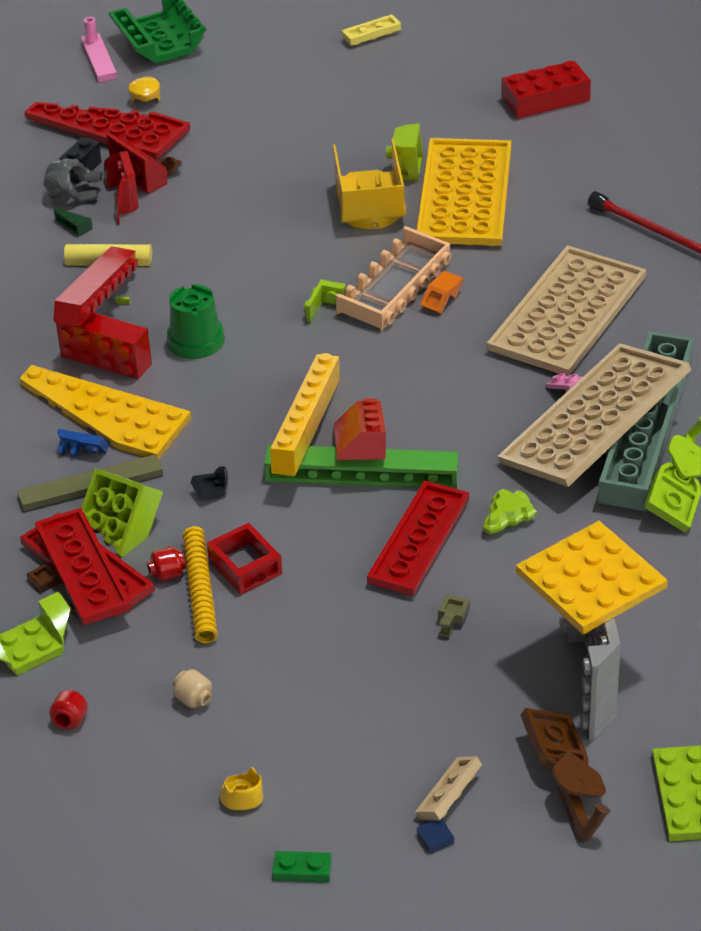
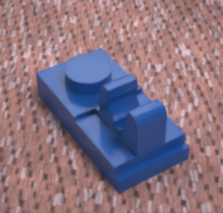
M58 429L57 431L60 438L58 451L62 455L65 454L66 448L70 445V454L73 457L78 455L80 447H83L84 451L92 454H98V451L107 452L109 444L101 436Z

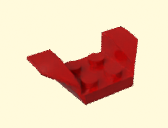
M128 151L112 154L104 160L103 174L106 187L118 186L114 202V212L118 224H120V214L130 213L139 209L135 173Z

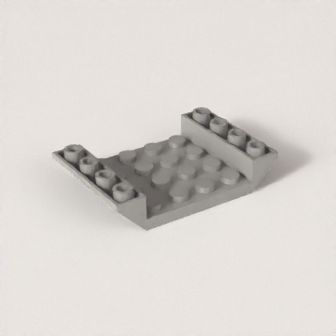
M559 617L560 632L565 633L567 643L584 641L585 649L588 650L587 658H583V670L586 677H582L583 692L586 695L581 696L582 710L585 713L580 715L582 730H587L588 739L595 740L616 718L621 643L615 618L582 634L564 617Z

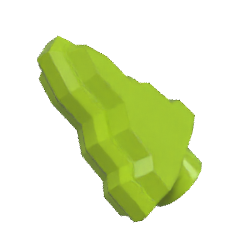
M502 488L491 498L490 514L484 520L483 531L489 535L498 533L505 527H514L520 522L531 520L537 515V511L524 492L516 490L512 493Z

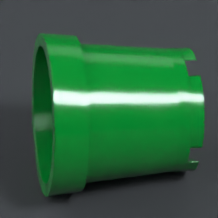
M191 284L192 288L184 289V286L178 287L169 296L170 325L167 329V346L177 356L199 359L219 351L224 345L225 335L223 326L218 320L213 292L204 285Z

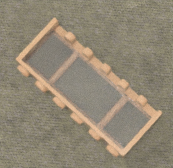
M405 226L403 228V242L395 238L392 242V253L386 250L382 251L380 266L379 263L372 261L369 266V277L363 273L359 274L357 289L352 285H348L346 296L342 294L336 296V315L344 313L380 328V331H383L400 312L404 311L406 305L411 300L413 301L422 289L426 288L428 282L433 277H436L445 265H448L451 260L450 243Z

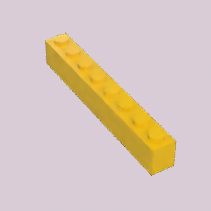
M327 353L316 355L270 448L272 474L296 475L340 381L339 356H332Z

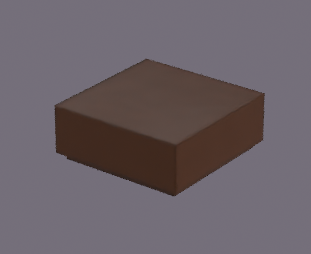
M48 563L26 574L27 580L40 593L62 582L57 571Z

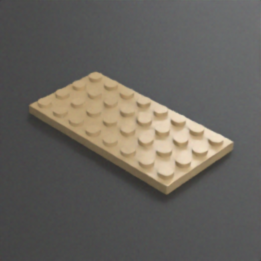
M567 245L489 339L487 350L558 374L565 373L566 376H569L645 279L646 269Z
M619 343L497 456L500 464L569 487L691 371L689 362Z

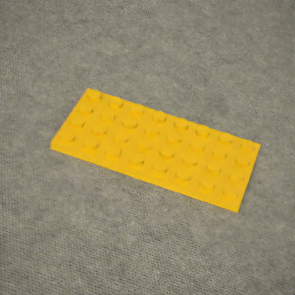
M430 138L417 231L448 242L450 245L502 246L512 140Z

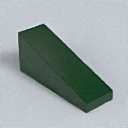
M60 208L54 209L55 220L76 235L81 236L93 229L91 218Z

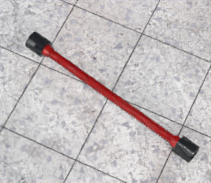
M597 191L590 194L587 202L589 207L603 213L606 211L612 212L701 254L700 244L613 204L608 199L609 197Z

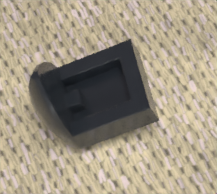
M225 466L218 467L214 473L192 476L190 483L200 499L221 497L225 494L228 485V473Z

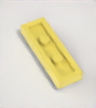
M388 15L342 30V38L351 46L358 45L361 42L373 40L401 30V22L393 15Z

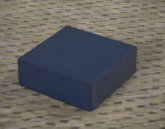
M442 818L417 827V835L429 853L454 844V836Z

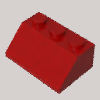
M111 133L106 134L109 156L128 151L137 187L149 194L168 184V172L163 164L128 141Z

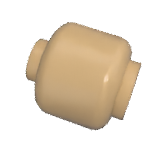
M195 669L180 672L173 681L174 696L191 709L205 706L212 698L211 681Z

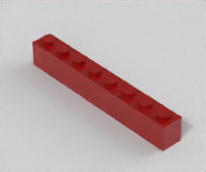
M113 246L106 250L55 299L53 322L80 327L136 271L138 266V259L135 258L136 251Z

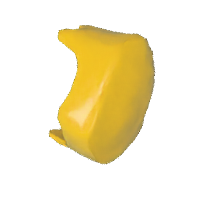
M141 77L129 84L128 90L132 103H134V99L147 102L157 98L160 101V84L155 78Z
M253 767L247 773L227 777L220 789L221 803L231 810L256 808L262 803L264 798L261 775L257 774Z

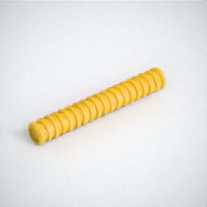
M193 526L184 530L183 543L195 639L200 643L207 644L216 640L218 633L205 534L202 528Z

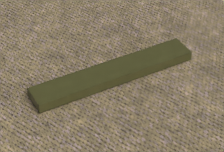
M156 454L100 468V470L114 473L136 482L163 475V470ZM94 470L17 490L23 511L85 496Z

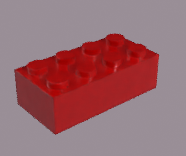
M575 60L501 78V98L517 119L590 101L591 79Z
M93 313L80 327L56 322L62 357L138 380L152 364L148 328Z

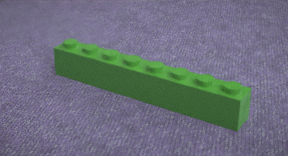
M267 444L264 470L265 481L421 487L425 480L457 489L459 452L386 449V459L337 460L336 447L309 446L296 475L290 476L271 473L270 448L272 445Z

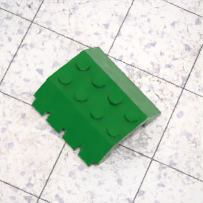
M161 0L162 11L134 18L126 7L108 12L109 17L136 52L155 63H163L167 60L177 57L181 58L193 53L204 38L203 34L207 30L183 0Z

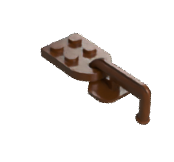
M525 708L520 716L535 754L540 763L553 773L558 785V791L578 840L588 842L600 827L606 815L610 813V809L605 805L595 804V810L588 819L579 796L602 798L606 793L600 774L588 765L587 753L571 715Z

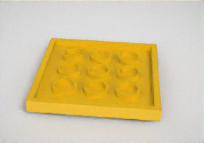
M600 521L589 525L516 565V573L582 634L591 631L666 589L668 585V580Z

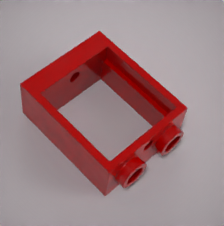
M249 522L207 542L208 560L240 595L283 574L281 555ZM250 544L262 557L238 568L228 558L227 554Z

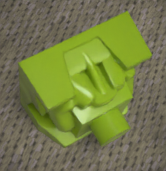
M420 123L397 127L394 130L393 139L402 172V179L419 181L423 161ZM386 146V159H392L391 146Z

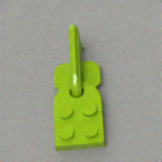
M701 416L686 432L684 437L675 435L671 438L667 452L673 462L665 463L657 470L644 508L684 533L691 527L701 495V486L697 477H701V447L695 444L697 436L701 433Z

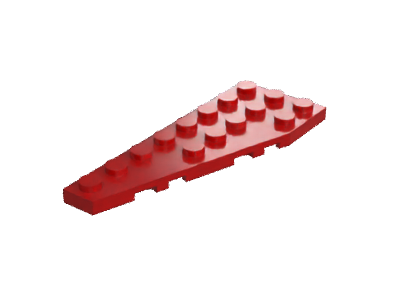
M35 102L24 111L26 119L107 145L106 134L111 133L138 147L155 160H158L190 130L189 122L157 112H149V115L139 114V111L132 110L130 113H120L119 109L90 106L86 110L79 109V105H71L68 108H64L56 103Z

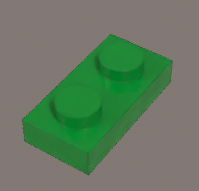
M275 851L273 881L330 882L332 854L327 852Z

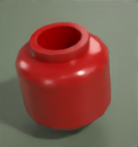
M170 546L153 551L150 561L147 562V568L150 576H155L158 581L164 582L180 577L183 569H186V564L182 552Z
M62 691L50 706V719L59 728L72 730L78 727L85 717L88 709L87 701L76 691Z

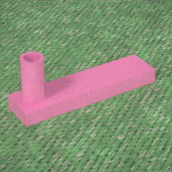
M85 18L86 36L81 37V43L98 83L117 79V72L100 34L97 33L95 18Z

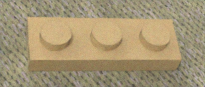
M477 756L457 757L415 811L420 820H440L447 814V810L461 796L463 789L474 779L476 772L482 766Z

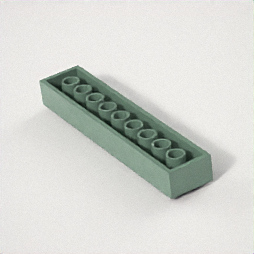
M649 331L643 350L689 362L691 367L695 338ZM688 374L610 447L599 480L598 503L647 511L644 505L654 475L660 468Z

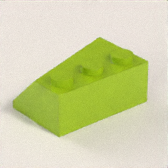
M94 468L81 508L91 527L104 536L103 539L116 549V553L119 556L124 557L148 538L163 491L117 474Z

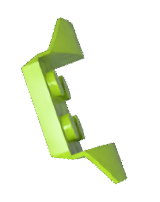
M59 592L38 601L40 616L0 634V661L5 662L17 676L63 654L64 634L71 609Z

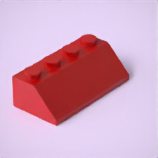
M364 398L363 401H357L334 423L337 460L386 459V429L381 401H377L375 398Z

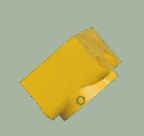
M391 138L392 171L390 172L369 170L349 172L347 175L341 176L336 146L333 144L336 193L339 199L342 223H347L359 229L373 230L387 227L396 222L399 217H406L404 183L393 138Z

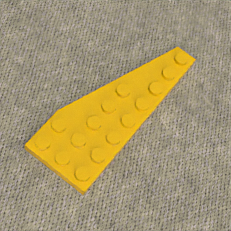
M31 365L20 377L21 386L38 397L43 396L48 400V404L53 407L58 406L62 409L63 414L84 428H91L96 432L97 436L109 440L111 446L116 449L138 456L147 457L156 454L159 460L191 420V411Z

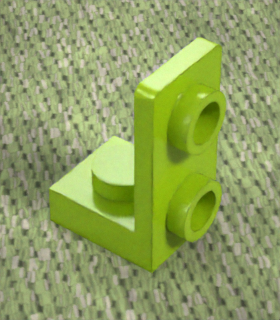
M321 279L317 287L313 288L310 299L304 303L303 312L306 313V322L311 323L322 303L336 305V296L338 294L346 296V284Z

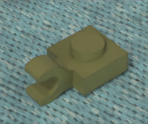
M445 595L438 609V618L441 619L440 626H442L439 636L450 638L454 623H463L470 609V600Z

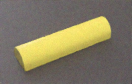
M65 244L64 262L65 266H91L106 250L113 246L135 250L138 266H150L153 255L152 245Z

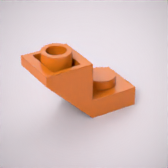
M443 271L428 285L420 305L442 314L449 297L456 299L464 278Z

